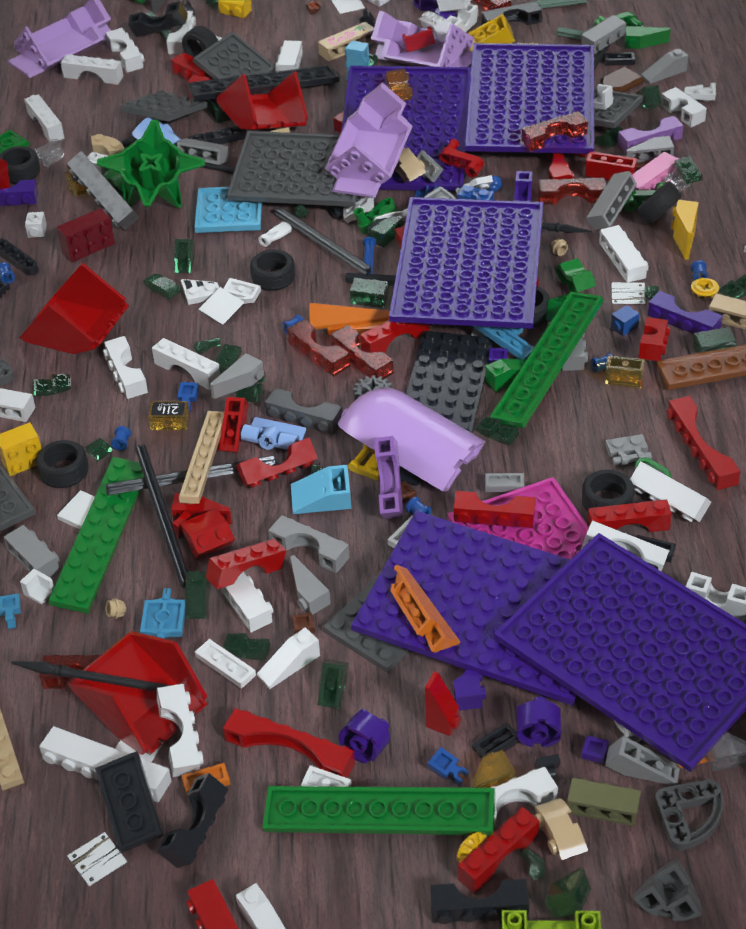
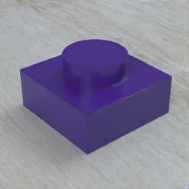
M490 348L489 364L500 359H507L508 349Z
M587 736L581 759L603 764L609 741Z

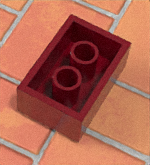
M101 208L57 226L62 253L71 263L115 244L111 219Z

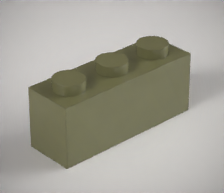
M572 778L567 801L571 813L568 814L635 827L641 791L631 787L624 788L609 783Z

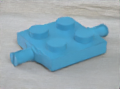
M166 588L163 589L162 598L145 600L140 633L163 639L165 637H183L187 607L186 600L170 598L172 592L170 588H167V590Z

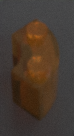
M405 69L386 71L388 88L403 101L411 100L413 90L408 84V71L405 72Z

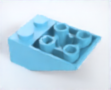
M328 466L292 483L293 514L351 509L348 466Z

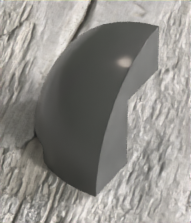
M678 858L673 859L650 876L633 896V899L645 911L656 917L661 915L672 918L673 921H685L702 914L696 890Z

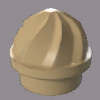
M558 238L551 243L550 248L552 253L562 256L568 250V245L565 240Z
M117 598L107 601L105 608L107 617L117 619L123 616L126 612L125 603Z

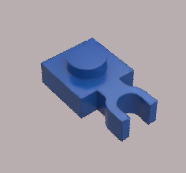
M180 382L177 398L180 402H185L188 412H191V402L197 401L200 388L199 383Z
M442 747L438 749L427 764L429 769L444 779L448 775L452 776L454 782L460 786L463 779L458 774L468 777L470 772L464 767H458L459 759Z

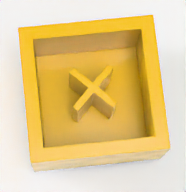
M31 422L0 434V457L9 476L37 466V456L42 448L39 436Z

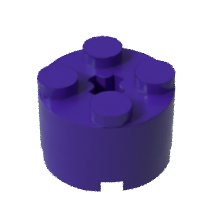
M540 696L535 697L533 701L517 706V736L522 744L534 747V743L541 744V747H549L559 742L562 734L561 711L556 704Z
M361 709L339 732V743L341 746L344 744L354 751L356 761L361 763L373 762L390 742L388 730L390 726L386 720L379 719L367 710Z

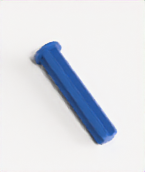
M366 237L363 239V245L365 246L364 262L371 266L372 271L369 274H372L373 252L376 240L373 237Z

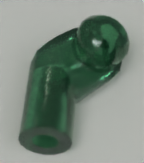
M218 337L202 342L198 341L194 344V350L197 353H204L211 348L220 346L221 341Z
M527 847L523 850L521 856L530 863L529 875L533 879H540L545 873V861Z

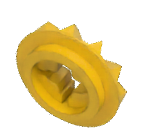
M699 278L692 282L691 290L698 298L701 296L705 299L706 297L712 298L715 294H718L719 285L712 279Z
M481 832L468 836L458 849L457 860L459 862L463 861L487 839V836L482 835Z

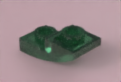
M617 126L615 129L607 128L605 134L596 137L595 143L605 148L616 145L618 143V132L622 131L623 128Z
M156 273L143 280V283L154 293L160 291L169 300L179 294L182 289L172 280Z
M744 274L735 282L730 280L719 289V292L724 296L736 299L745 296L746 275Z
M52 374L51 379H33V396L54 395L71 389L70 374Z
M485 417L476 426V431L482 435L506 445H511L519 436L518 428L503 426L501 419Z
M228 633L222 648L236 657L265 660L271 643L269 639H249L247 633Z

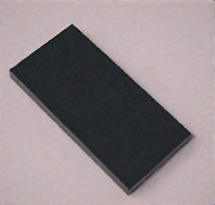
M137 751L95 768L119 852L124 853L164 836L143 764Z

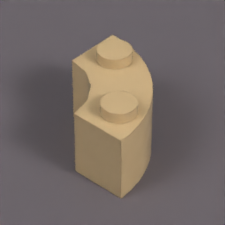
M102 134L91 136L94 153L110 156L121 153L124 150L122 143L115 138L103 136Z
M404 147L394 171L407 183L423 175L426 171L424 163L421 160L419 161L409 148Z
M561 798L535 806L537 814H534V816L540 820V827L549 840L548 847L552 855L554 854L563 860L588 851L578 823H572L568 813H571V810Z

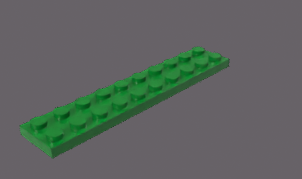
M572 291L569 293L490 416L491 422L525 428L603 304V296Z
M117 457L112 458L49 598L50 606L89 614L141 491L108 495L106 485L144 478L139 462Z
M268 786L263 830L264 832L438 835H471L481 832L482 835H493L496 792L495 788Z

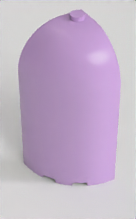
M379 388L363 394L349 408L343 411L338 422L341 429L375 450L374 438L394 436L398 445L399 465L441 491H448L461 472L459 467L463 463L467 465L471 460L475 459L485 443L481 438L410 396L391 388Z

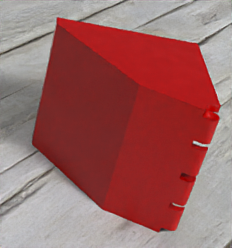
M297 72L289 75L268 94L257 95L250 94L246 74H242L216 98L217 104L240 129L284 128L307 125L308 115Z
M82 263L52 296L19 338L26 343L70 354L94 350L100 346L128 309L129 304L125 302L126 298Z
M130 631L84 669V671L171 686L184 684L185 692L189 691L190 695L189 711H193L197 715L207 706L205 699L208 696L176 641ZM73 678L67 683L79 699L118 739L141 755L144 753L151 755L162 745L161 742H158L159 740L166 742L178 731L176 728L178 727L177 724L169 719L160 717L156 699L157 692L79 678Z

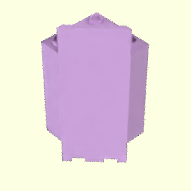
M88 0L83 7L70 12L66 18L34 33H31L27 26L14 41L15 49L21 55L8 60L7 63L31 78L60 64L66 55L72 54L77 56L106 42V32L110 31L107 24L111 21V18L100 0Z
M379 11L371 40L378 43L374 58L419 67H471L472 51L470 49L474 38L453 23H450L445 41H438L434 35L436 44L407 52L403 44L402 35L409 36L427 29L420 28L411 22L396 20L387 13Z
M381 83L362 99L358 110L347 118L325 167L329 173L337 178L331 192L375 198L381 184L390 179L394 172L412 125L401 115L406 103L384 83Z

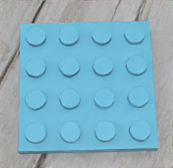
M229 187L198 188L195 233L261 230L262 202L228 200L227 193Z

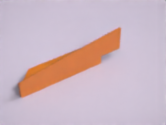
M310 303V330L328 328V335L361 334L389 321L390 311Z
M396 564L394 570L397 571L396 582L391 584L390 591L417 635L422 637L425 635L430 650L434 653L458 645L460 640L408 569Z

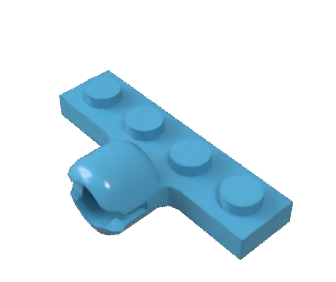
M473 326L501 347L508 349L511 354L519 359H527L534 349L532 345L519 337L523 332V328Z

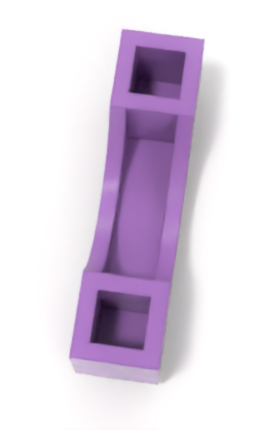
M675 116L661 119L660 126L651 131H640L634 128L619 131L618 146L626 153L627 149L654 137L670 136L672 141L682 139L683 124Z
M394 436L374 438L375 457L380 476V515L384 520L404 517L397 441Z

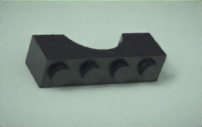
M181 1L167 4L166 13L160 17H151L144 12L132 14L129 17L128 26L135 37L145 36L146 34L186 24L188 13Z
M536 1L482 12V25L504 14L508 23L522 22L531 25L541 23L542 9Z
M210 773L196 777L187 794L193 810L190 826L187 830L179 828L166 833L157 853L176 868L193 863L199 846L206 839L208 828L216 820L215 815L225 802L228 788Z
M526 879L502 880L499 889L493 895L483 899H474L463 895L454 883L430 885L433 923L449 924L457 921L470 923L475 920L486 919L496 921L502 918V910H526L527 917H529Z

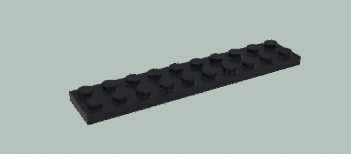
M330 65L246 75L250 94H262L267 91L271 92L293 72H297L301 88L320 86L321 84L332 85L339 82V75ZM240 76L187 83V89L195 101L216 100Z

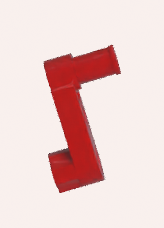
M451 139L447 147L440 153V160L448 165L465 169V173L469 177L474 178L478 176L484 166V161L478 156L456 150L459 147V142L456 139Z

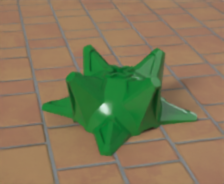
M151 120L140 139L135 140L128 148H124L121 153L97 159V165L121 174L123 199L130 207L140 199L145 207H150L156 196L159 195L178 209L182 207L179 186L181 174L205 166V159L182 153L170 140L165 139L158 120Z

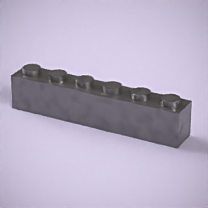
M82 151L67 163L71 168L69 170L75 178L79 177L77 181L83 187L87 186L88 189L86 191L91 197H96L94 201L100 207H105L103 211L109 217L112 216L114 218L112 222L117 227L121 226L126 230L140 218Z

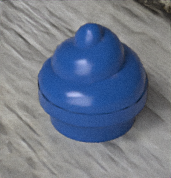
M492 176L493 182L488 190L496 192L501 189L502 183L499 177Z

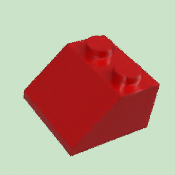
M217 509L180 523L195 559L228 547L235 540L227 521Z

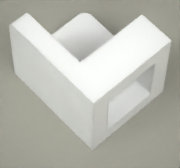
M599 84L597 86L598 97L594 99V108L606 110L613 104L612 86Z
M33 569L20 581L24 595L39 604H43L54 590L52 579L36 569Z

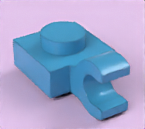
M20 594L0 596V616H5L8 629L16 628L15 614H21Z

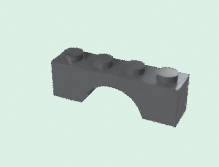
M275 388L265 401L268 416L334 434L339 427L338 422L341 419L342 406L324 402L315 407H302L292 400V392Z

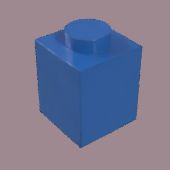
M626 305L612 313L611 328L624 336L638 328L640 314Z

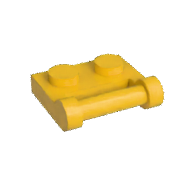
M363 444V449L348 464V468L354 473L379 481L380 476L375 450ZM369 452L373 453L364 466L360 465Z

